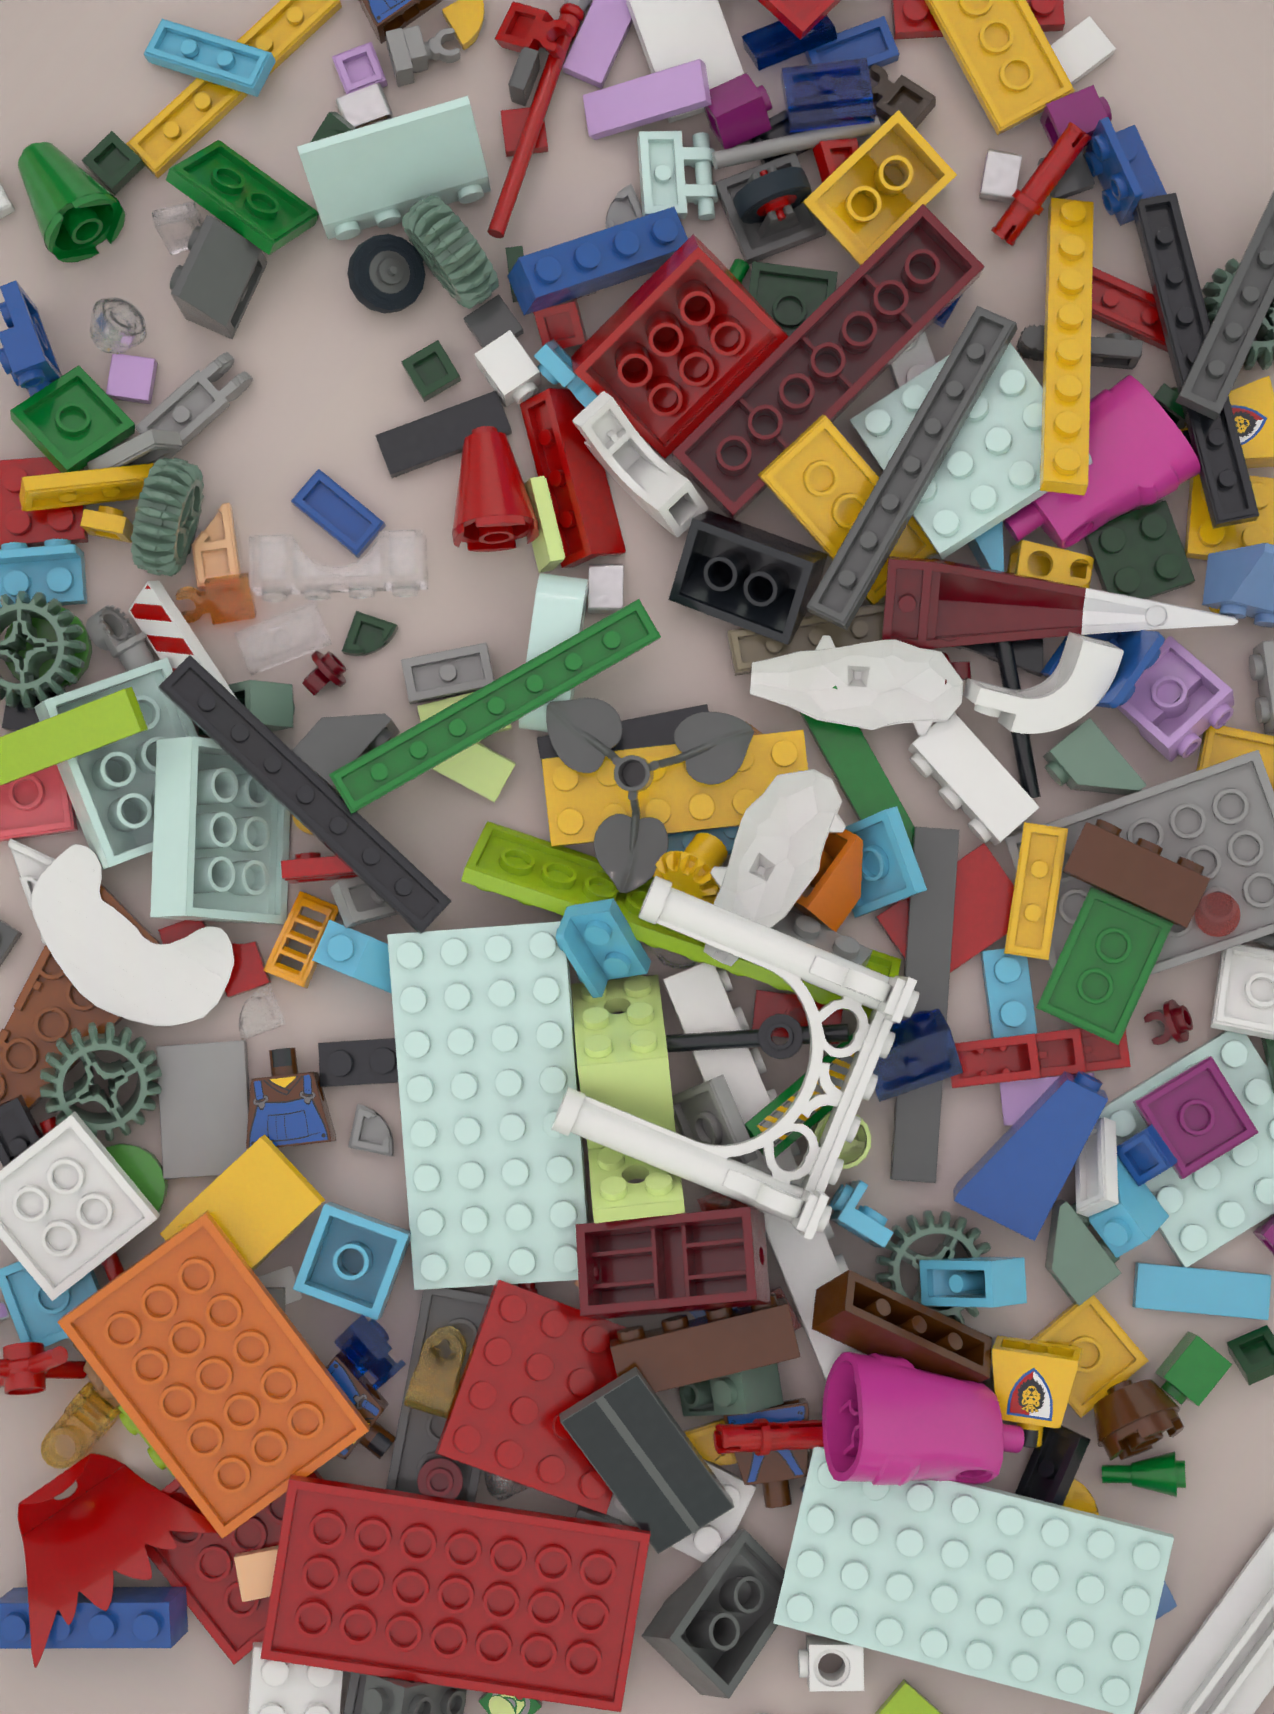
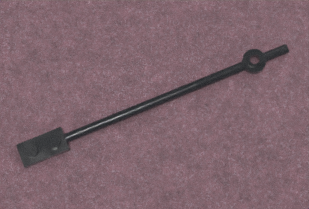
M775 1014L768 1017L759 1029L666 1035L668 1053L761 1047L770 1057L788 1059L796 1055L803 1044H810L809 1026H801L793 1017L785 1014ZM848 1024L822 1025L825 1039L828 1043L849 1042ZM777 1028H785L788 1031L789 1039L783 1045L775 1044L772 1039V1034ZM395 1038L318 1043L320 1087L398 1083Z

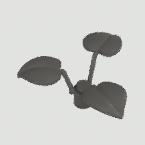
M579 698L550 702L546 709L549 738L555 752L564 764L578 772L593 773L602 766L606 756L616 765L614 768V779L617 785L623 790L628 791L632 818L625 814L612 815L602 822L594 837L596 858L621 893L635 890L651 879L657 868L655 864L668 851L669 840L664 824L656 818L640 819L638 792L644 791L651 785L654 777L653 771L686 761V770L694 780L709 785L723 783L733 777L741 767L754 735L752 726L733 715L721 712L693 714L683 720L674 732L675 744L682 753L649 763L646 759L635 755L620 758L611 750L620 742L623 727L619 714L610 704L596 698Z

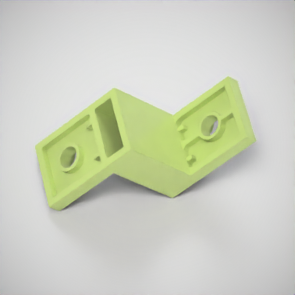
M637 975L629 978L608 980L603 996L598 998H592L584 983L571 984L580 1092L585 1093L590 1098L676 1132L659 976ZM614 1012H624L621 1014H612ZM587 1139L594 1223L685 1213L681 1177ZM633 1179L644 1180L640 1183H628V1181Z

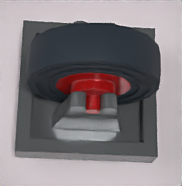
M795 152L715 182L722 207L744 261L748 264L826 235L827 229L802 203L812 193V190Z

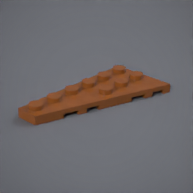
M101 883V899L136 926L144 938L152 943L161 944ZM46 945L14 1005L15 1009L9 1021L0 1032V1104L22 1095L28 1109L31 1110L43 1098L40 1095V1087L50 1083L40 1078L41 1069L54 1068L46 1062V1054L54 1052L62 1055L56 1046V1041L59 1038L65 1039L71 1045L74 1043L71 1029L77 1028L80 1030L82 1037L89 1035L88 1024L94 1022L97 1026L98 1034H104L107 1022H112L116 1026L123 1019L95 1006L80 994L58 965ZM80 1057L69 1067L67 1073L81 1061Z

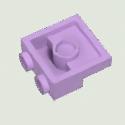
M1169 636L1160 647L1161 653L1158 660L1150 668L1144 670L1135 683L1136 688L1132 697L1125 704L1118 706L1117 709L1139 728L1140 735L1172 762L1178 755L1183 758L1192 755L1201 744L1202 739L1199 736L1210 726L1219 729L1228 722L1234 712V709L1231 708L1234 705L1233 690L1173 637Z

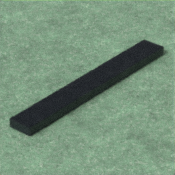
M1176 193L1140 199L1133 212L1178 393H1180L1208 333L1210 322ZM1229 396L1216 420L1182 405L1192 448L1200 463L1201 471L1199 475L1213 529L1256 521L1259 517V512Z
M191 655L158 686V689L417 932L421 934L452 902L358 812L351 814L338 793Z

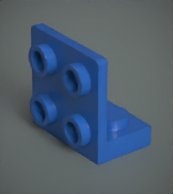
M1109 117L1100 119L1087 145L1084 157L1092 177H1098L1104 190L1102 191V200L1107 212L1110 215L1115 214L1121 226L1134 220L1133 212L1140 199L1166 195L1167 193L1136 126L1132 125L1115 132Z

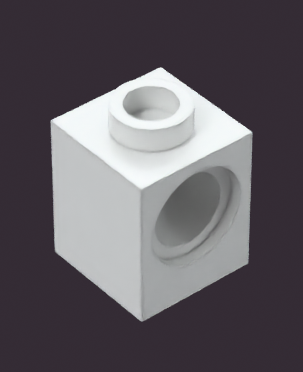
M511 330L474 354L477 367L494 391L497 390L499 398L506 407L515 401L517 404H521L538 392L537 386L541 384L540 371Z
M806 1636V1649H798L799 1678H807L810 1692L864 1691V1649L860 1646L822 1636ZM834 1653L843 1659L841 1667L834 1673H825L818 1668L820 1659L826 1654Z

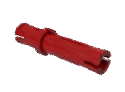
M1071 121L1067 124V128L1021 191L1019 189L1015 190L1012 195L1015 199L995 227L993 226L991 229L993 233L1004 239L1011 246H1014L1015 241L1035 214L1040 216L1044 210L1042 204L1092 138Z
M758 1418L753 1420L752 1423L717 1424L713 1435L715 1450L718 1454L754 1452L757 1456H766L770 1451L824 1447L822 1420L768 1422L765 1418Z

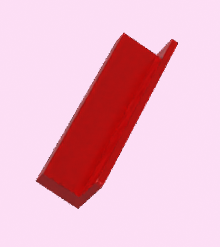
M548 388L522 402L520 408L538 477L544 476L547 479L565 553V558L560 563L561 568H573L597 556H612L625 553L626 549L605 469L584 444L585 438L572 422L585 407L578 401L570 389Z

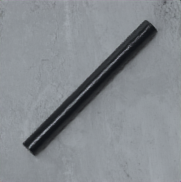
M1012 641L994 642L1002 686L1008 689L1021 690ZM1011 732L1021 787L1031 798L1041 797L1029 734Z

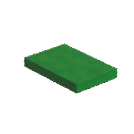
M220 140L213 142L171 167L166 177L167 182L268 255H271L313 227L319 217L317 210Z
M1090 887L1036 1008L1119 1045L1173 923Z

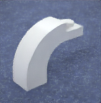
M605 391L600 393L572 420L585 438L584 444L609 475L645 512L677 538L690 527L692 518L709 509L690 480L674 470L653 451L635 430L614 398Z
M1069 632L1059 664L1054 672L1042 683L1031 688L1015 690L968 678L963 696L975 704V711L988 716L999 717L998 723L1011 732L1038 734L1055 731L1076 722L1099 703L1115 679L1124 650L1107 641Z

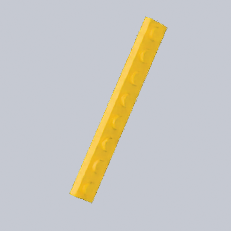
M1052 197L1048 207L1040 491L1085 495L1088 487L1094 202Z

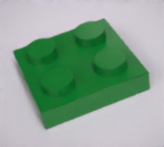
M79 365L10 410L11 420L61 473L80 471L87 466L89 461L108 452L135 433V423Z

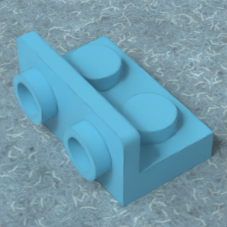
M50 539L44 541V546L30 548H28V544L22 542L2 544L0 550V600L1 595L7 594L15 604L18 592L25 591L29 595L30 601L36 592H41L46 596V604L53 598L61 602L62 606L87 604L84 552L77 545L71 544V541L68 539Z
M614 898L566 907L556 932L557 944L560 950L566 954L576 971L578 979L584 983L592 998L603 996L608 980L648 973L651 960L641 943L636 940L628 921Z
M861 1180L852 1181L850 1185L847 1183L845 1185L841 1184L828 1205L834 1210L830 1220L873 1247L885 1248L894 1233L884 1227L888 1219L868 1206H859L858 1210L855 1209L868 1184Z

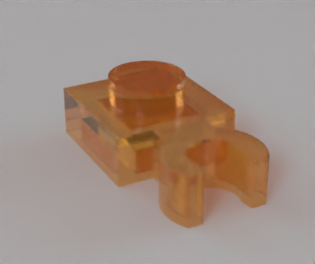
M249 572L206 578L204 582L206 591L201 592L194 587H183L177 590L175 595L176 600L190 599L195 603L196 608L194 610L181 613L187 623L199 620L205 613L211 614L213 625L256 618L257 612Z

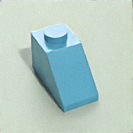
M1118 1156L1119 1204L1089 1217V1222L1116 1258L1149 1240L1169 1218V1215L1146 1184L1138 1186Z
M1024 1257L919 1260L921 1303L924 1306L995 1308L1027 1303Z

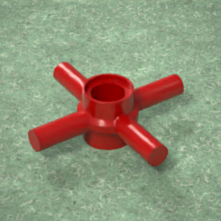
M39 1342L6 1345L3 1347V1359H0V1388L4 1386V1393L7 1395H29L46 1391V1378L84 1379L87 1376L83 1371L86 1362L67 1361L68 1352L63 1346H57L44 1351V1344Z

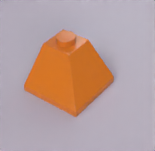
M844 829L843 833L828 834L821 855L819 872L793 905V907L806 916L814 918L821 925L837 932L861 898L863 840L859 836Z

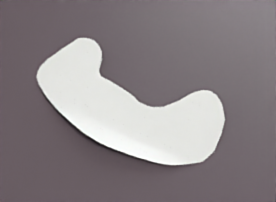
M73 844L60 854L40 875L34 885L31 895V908L44 942L79 993L95 1006L109 1013L148 1025L174 1026L204 1018L218 1004L232 973L234 955L228 935L219 927L207 926L170 944L152 943L144 938L137 927L101 899V864L97 855L90 848Z

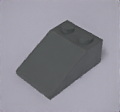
M739 1529L666 1599L642 1634V1637L700 1695L729 1699L778 1626L773 1624L785 1570L745 1529Z

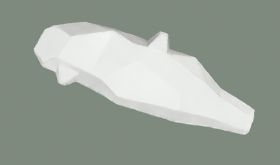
M823 635L815 650L797 651L752 662L750 694L789 706L819 721L869 730L889 725L913 723L918 735H926L933 722L947 721L962 704L963 680L942 651L922 649L896 639L835 647L831 636Z
M815 769L780 774L775 777L765 792L746 809L737 831L728 867L714 866L710 872L720 888L714 905L769 928L773 927L788 914L819 872L821 855L828 834L843 833L846 828L845 823L838 815L842 799L831 778ZM705 944L703 951L723 964L732 966L739 959L737 956Z

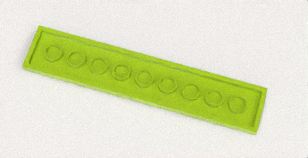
M487 821L464 868L462 882L474 885L482 891L494 892L518 900L524 905L536 906L560 914L562 917L568 906L614 898L628 921L636 940L644 942L653 948H662L686 956L695 962H704L728 970L737 976H746L770 984L778 990L794 992L782 978L766 968L739 958L732 966L723 964L703 951L705 943L657 923L652 924L638 918L654 877L635 890L621 893L600 866L596 857L564 846L551 847V842L489 821ZM873 950L865 967L888 977H895L899 975L902 959ZM801 980L809 990L814 1001L826 1005L833 1000L842 998L837 994ZM862 1005L861 1007L867 1014V1019H869L873 1009Z

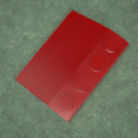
M693 234L571 356L573 372L597 395L605 391L612 396L639 435L666 459L789 336L728 268Z

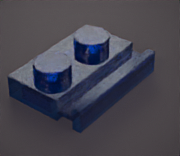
M867 58L782 68L781 82L790 133L875 123L876 110L873 105V93Z
M363 1314L334 1341L362 1375L368 1371L374 1377L376 1382L372 1386L375 1390L406 1365L402 1359L396 1363L388 1354L393 1348L387 1343L389 1336L385 1329L374 1319L368 1321Z

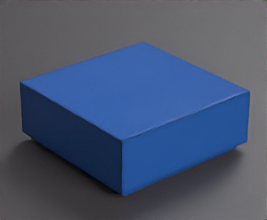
M1152 1124L1117 1145V1156L1138 1186H1141L1178 1162Z

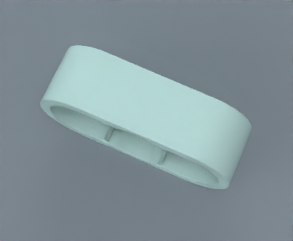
M540 573L536 588L526 662L583 631L588 595V579ZM575 688L550 702L573 700ZM548 703L520 718L519 728L548 732L546 723Z

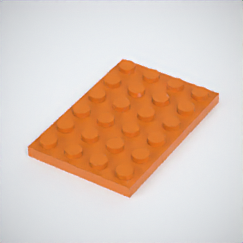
M208 1210L73 1308L58 1321V1324L222 1539L287 1492L290 1475L309 1476L366 1434L370 1429V1425Z

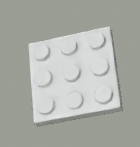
M75 1111L0 1169V1239L52 1301L151 1225L160 1216L154 1206Z

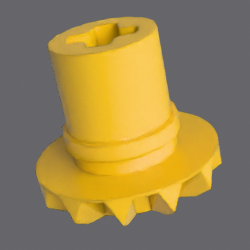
M698 833L693 837L684 852L669 851L664 853L655 864L657 868L653 877L658 876L672 882V888L714 904L720 888L710 872L714 866L721 867L727 859L728 851L723 842L716 836L709 833Z

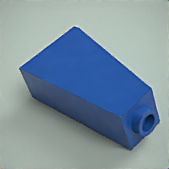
M1064 1071L958 1181L953 1190L954 1201L1035 1241L1108 1101L1106 1092L1100 1089L1103 1083L1082 1071H1078L1076 1076Z

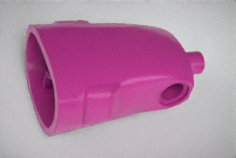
M1126 376L1111 389L1102 390L1090 400L1089 454L1093 463L1089 465L1088 487L1085 495L1047 492L1003 520L1006 529L1017 542L1038 527H1041L1058 547L1062 549L1070 547L1107 522L1141 505L1155 503L1157 500L1176 491L1180 484L1200 474L1199 460L1188 440L1156 399L1133 376Z
M844 1352L835 1360L827 1377L822 1407L823 1444L827 1466L834 1480L842 1482H872L873 1485L899 1486L909 1481L928 1480L956 1481L968 1484L989 1483L999 1475L1003 1461V1452L1019 1453L1023 1448L1025 1438L1023 1428L1017 1425L1002 1423L997 1396L984 1384L916 1369L912 1363L900 1356L893 1357L877 1353L864 1355Z

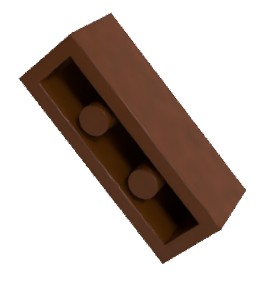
M1097 819L1095 825L1086 822L1063 869V873L1170 921L1179 927L1187 928L1210 881V878L1201 875L1204 867L1181 856L1177 863L1160 856L1163 848L1145 839L1138 838L1136 844L1119 837L1122 829L1104 820Z

